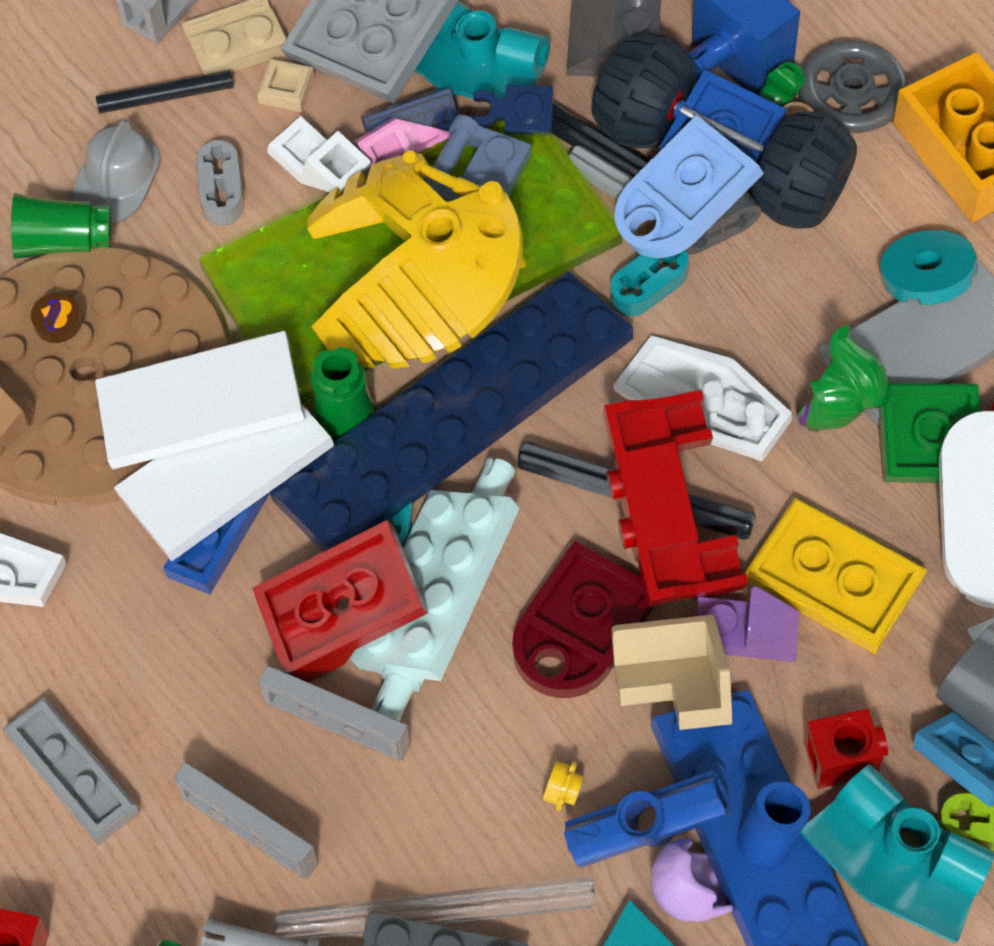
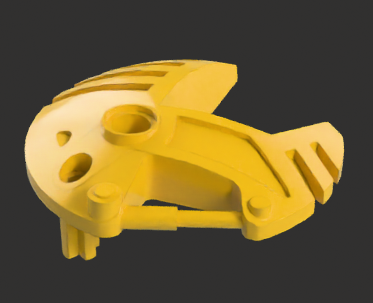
M407 151L403 156L373 164L366 183L362 171L349 177L343 195L337 186L318 204L309 216L307 229L312 238L317 239L384 222L405 242L384 257L373 269L343 293L311 327L328 351L339 347L350 349L358 356V361L362 366L368 368H376L372 361L386 362L391 369L410 367L406 360L418 358L424 364L437 359L434 353L445 348L448 353H451L460 348L462 345L459 339L467 334L473 339L495 318L511 294L519 270L525 268L527 264L522 254L523 236L521 224L507 193L495 181H489L479 186L462 177L456 178L428 165L424 156L416 154L414 151ZM424 176L451 188L454 193L463 197L450 202L445 201L423 180Z

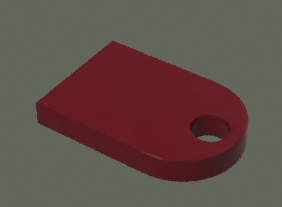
M574 541L515 627L512 640L513 659L521 678L534 690L555 698L581 696L598 687L614 667L612 627L621 624L644 622L655 607H648L641 577ZM546 657H555L562 661L565 666L560 674L553 677L541 675L535 667L541 659Z

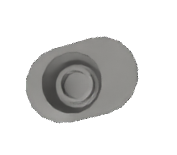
M121 120L118 126H111L100 130L88 143L86 158L74 186V201H91L92 206L110 205L112 224L125 221L136 213L143 203L158 170L160 155L157 146L150 139L141 136L136 130L132 129L130 123L126 120Z

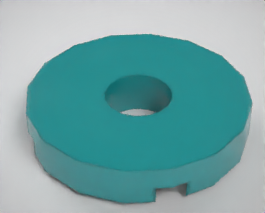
M924 230L908 234L889 246L883 253L880 263L881 279L886 291L897 300L908 303L907 298L919 299L920 305H935L947 302L963 294L972 285V277L975 274L977 275L978 270L977 255L972 243L961 235L946 230ZM926 266H937L935 269L921 270V268Z

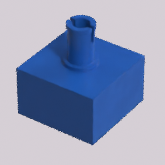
M694 0L692 45L696 48L689 52L688 55L694 63L695 70H697L695 80H699L704 69L710 72L718 66L742 88L758 95L765 85L767 75L784 62L790 61L794 63L800 10L788 0Z

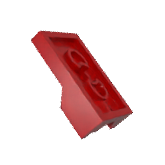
M388 520L252 588L282 671L307 683L345 665L356 649L428 614L395 528ZM343 598H348L349 606L344 610H339V601Z

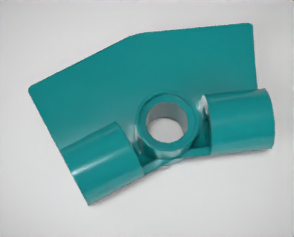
M458 0L415 69V72L438 89L446 86L449 87L452 94L473 99V92L488 90L494 93L497 98H506V85L537 84L548 62L550 40L548 36L506 27L505 29L497 28L495 18L490 13L478 10L472 11Z
M871 764L857 773L838 793L835 800L807 822L800 833L865 901L952 943L959 941L973 899L980 891L994 860L993 850L955 832H948L940 828L934 816L926 810L916 807L911 808L905 801V798ZM909 830L917 834L922 842V847L913 848L906 845L900 838L899 831Z

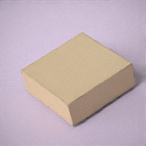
M270 58L257 92L258 104L302 112L315 78L314 67Z

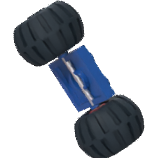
M636 33L625 38L616 47L601 72L591 103L593 119L601 131L611 140L633 148H652L661 143L659 147L661 151L698 115L760 166L764 174L752 185L751 193L754 200L760 206L761 211L771 220L780 225L795 229L813 228L825 220L841 195L857 156V144L854 138L838 121L828 115L816 112H798L787 117V109L705 69L693 88L695 66L692 59L683 47L666 36L654 33Z

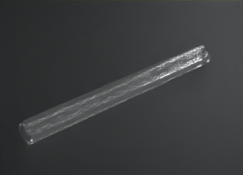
M584 876L280 910L275 916V930L277 936L303 941L309 940V938L321 939L363 934L365 919L369 912L432 925H445L588 909L595 906V887L592 878Z

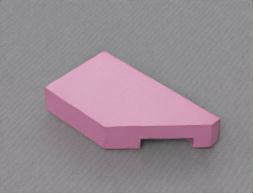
M392 117L354 142L359 151L372 162V166L390 158L403 156L407 151H414L416 154L425 156L446 143L451 134L446 130Z

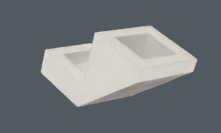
M301 116L268 145L267 153L299 183L326 192H331L337 186L343 192L347 179L359 171L363 173L372 163L339 131L326 140Z

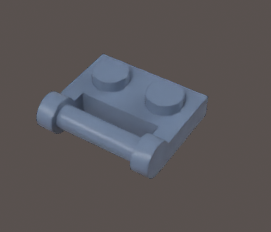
M457 115L449 128L451 135L433 167L450 175L466 145L478 148L462 178L479 186L489 181L498 182L509 197L531 157V144L479 126L474 119L466 115ZM424 176L423 180L445 201L450 202L463 197L454 193L451 188Z

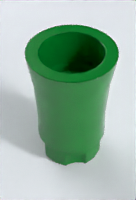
M14 193L11 210V242L14 259L54 253L90 252V247L92 249L111 248L112 216L110 205L92 206L91 201L45 199Z
M339 347L329 351L323 350L316 356L311 373L313 390L311 415L331 436L334 443L378 411L370 395L365 370L358 361V356L353 351Z

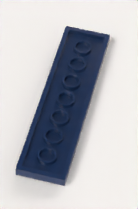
M568 272L336 440L331 449L270 491L271 499L323 552L386 520L390 521L393 516L411 502L413 504L633 340V327Z

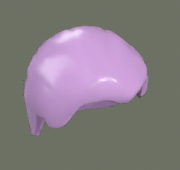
M690 838L676 840L662 848L652 867L651 890L658 905L672 918L684 922H706L712 918L732 912L733 906L728 904L723 896L708 856L705 853L689 852L687 849L693 843Z

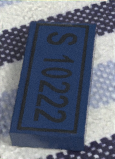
M446 86L361 115L360 117L366 133L392 117L449 132V128L458 113L451 89Z

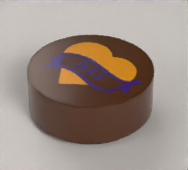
M52 293L45 295L34 304L31 310V321L35 332L44 341L50 343L65 342L74 337L80 330L82 317L76 301L66 294Z

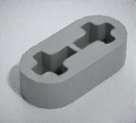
M224 140L207 142L201 146L196 157L200 203L204 217L210 223L225 226L237 221L244 209L238 154L236 148ZM223 159V174H215L213 168L214 160ZM218 191H225L227 198L226 206L217 207Z

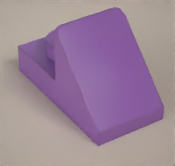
M751 586L749 602L698 597L696 616L714 614L725 655L789 662L796 661L800 611L764 590Z

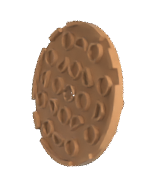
M90 247V252L46 254L27 261L0 277V386L22 409L29 425L27 430L0 449V488L24 499L48 505H57V501L86 502L87 506L121 500L114 487L152 460L112 470L107 459L95 380L227 346L224 329L216 310L207 296L194 282L174 267L154 257L135 251L109 247L97 249ZM52 293H62L72 297L76 301L82 317V324L78 333L71 339L61 343H50L41 339L36 334L31 321V310L34 304L43 296ZM96 365L98 371L92 379L78 381L73 378L74 368L78 370L85 366L93 367Z

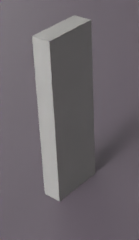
M268 665L259 679L261 692L266 704L393 759L403 761L410 747L408 725Z
M44 697L2 728L5 736L97 846L140 813L135 803Z
M186 762L175 774V783L183 800L302 879H308L317 867L318 862L314 847L214 780Z

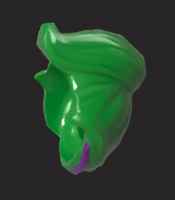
M847 324L839 327L832 335L829 347L832 357L830 359L831 363L819 380H812L810 382L813 399L809 404L804 405L797 414L800 426L806 427L809 431L819 432L845 427L858 418L866 409L882 407L887 404L890 398V385L886 369L871 351L862 347L850 337L851 328Z

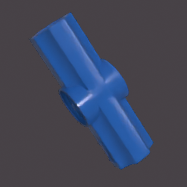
M711 770L651 792H631L624 796L620 803L565 821L564 836L568 850L572 854L576 865L585 867L644 846H663L673 836L731 817V805L718 773ZM654 807L656 811L654 824L648 830L641 832L638 825L640 815L647 808Z

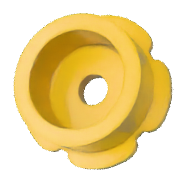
M556 760L543 801L557 805L556 811H561L564 803L575 805L584 779L583 775L575 773L577 762L575 761L568 765Z

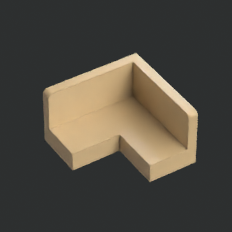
M714 614L621 624L612 627L614 674L621 706L673 700L680 730L732 724L730 669Z

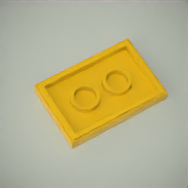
M795 497L744 574L747 575L749 585L764 590L800 611L806 617L877 655L926 578L928 570Z

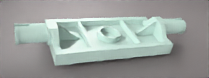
M492 458L486 459L484 469L473 492L459 493L430 490L403 547L428 614L356 649L350 658L360 670L377 672L384 679L371 710L400 721L413 691L419 692L424 679L442 680L520 509L511 497L504 496L516 472L514 467L508 462L501 459H496L495 462Z

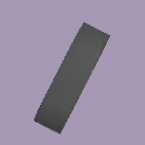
M747 190L692 246L686 249V252L689 255L700 253L752 226L760 217L761 208L750 192Z

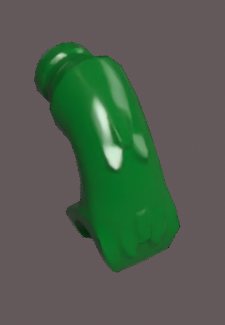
M790 61L784 62L767 75L766 83L758 93V96L783 107L796 97L803 88L806 75L795 63Z

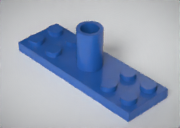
M749 689L731 694L732 724L680 730L675 711L655 716L650 727L674 782L677 783L714 770L718 773L726 789L731 805V817L696 828L695 830L728 904L733 906L732 915L746 946H866L828 862L800 834L806 823L809 822L810 802L806 794L799 787L791 783Z

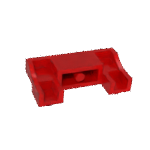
M702 390L655 399L627 400L604 405L603 416L614 459L613 470L606 472L608 487L613 501L621 499L625 518L618 519L619 534L623 548H632L635 562H638L648 607L692 597L698 600V597L708 598L745 590L749 584L747 575L742 574L737 553V547L739 546L737 535L697 543L699 540L678 452L708 446L712 442L711 428L707 429L702 409L704 400Z

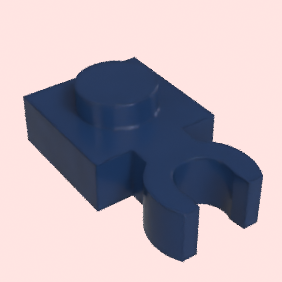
M506 85V98H497L494 93L488 90L473 92L474 102H487L491 106V111L488 115L472 116V119L479 126L489 128L495 125L497 121H505V135L552 136L553 86Z

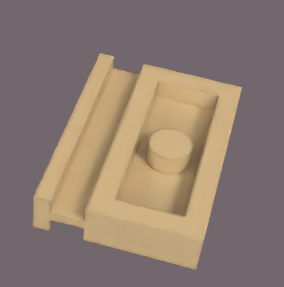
M247 0L182 22L184 36L189 42L190 49L202 75L227 70L233 73L268 61L270 58L274 59L285 55L280 48L285 42L286 37L268 0Z

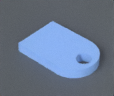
M696 115L622 190L615 207L617 229L626 243L635 252L643 256L664 258L676 255L692 246L764 173L754 160ZM647 220H656V226L652 232L645 236H636V230L640 224Z

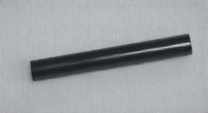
M227 70L96 96L99 114L234 87L231 72Z

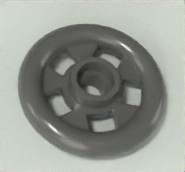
M846 40L823 46L805 61L801 68L806 75L805 84L799 92L801 102L810 106L814 112L834 118L849 133H863L879 129L894 119L899 90L908 86L903 67L889 52L868 42ZM850 58L864 60V66L857 63L843 65V61ZM821 70L833 74L830 85L827 86L816 82ZM885 74L890 86L876 88L873 76ZM829 98H833L838 104L845 107L838 112L828 107L825 103ZM874 100L879 108L864 114L859 107Z

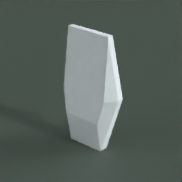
M650 336L613 385L614 391L628 400L655 399L702 390L704 397L702 409L707 429L711 428L713 435L711 445L759 461L765 459L792 421V412L734 359L655 336Z

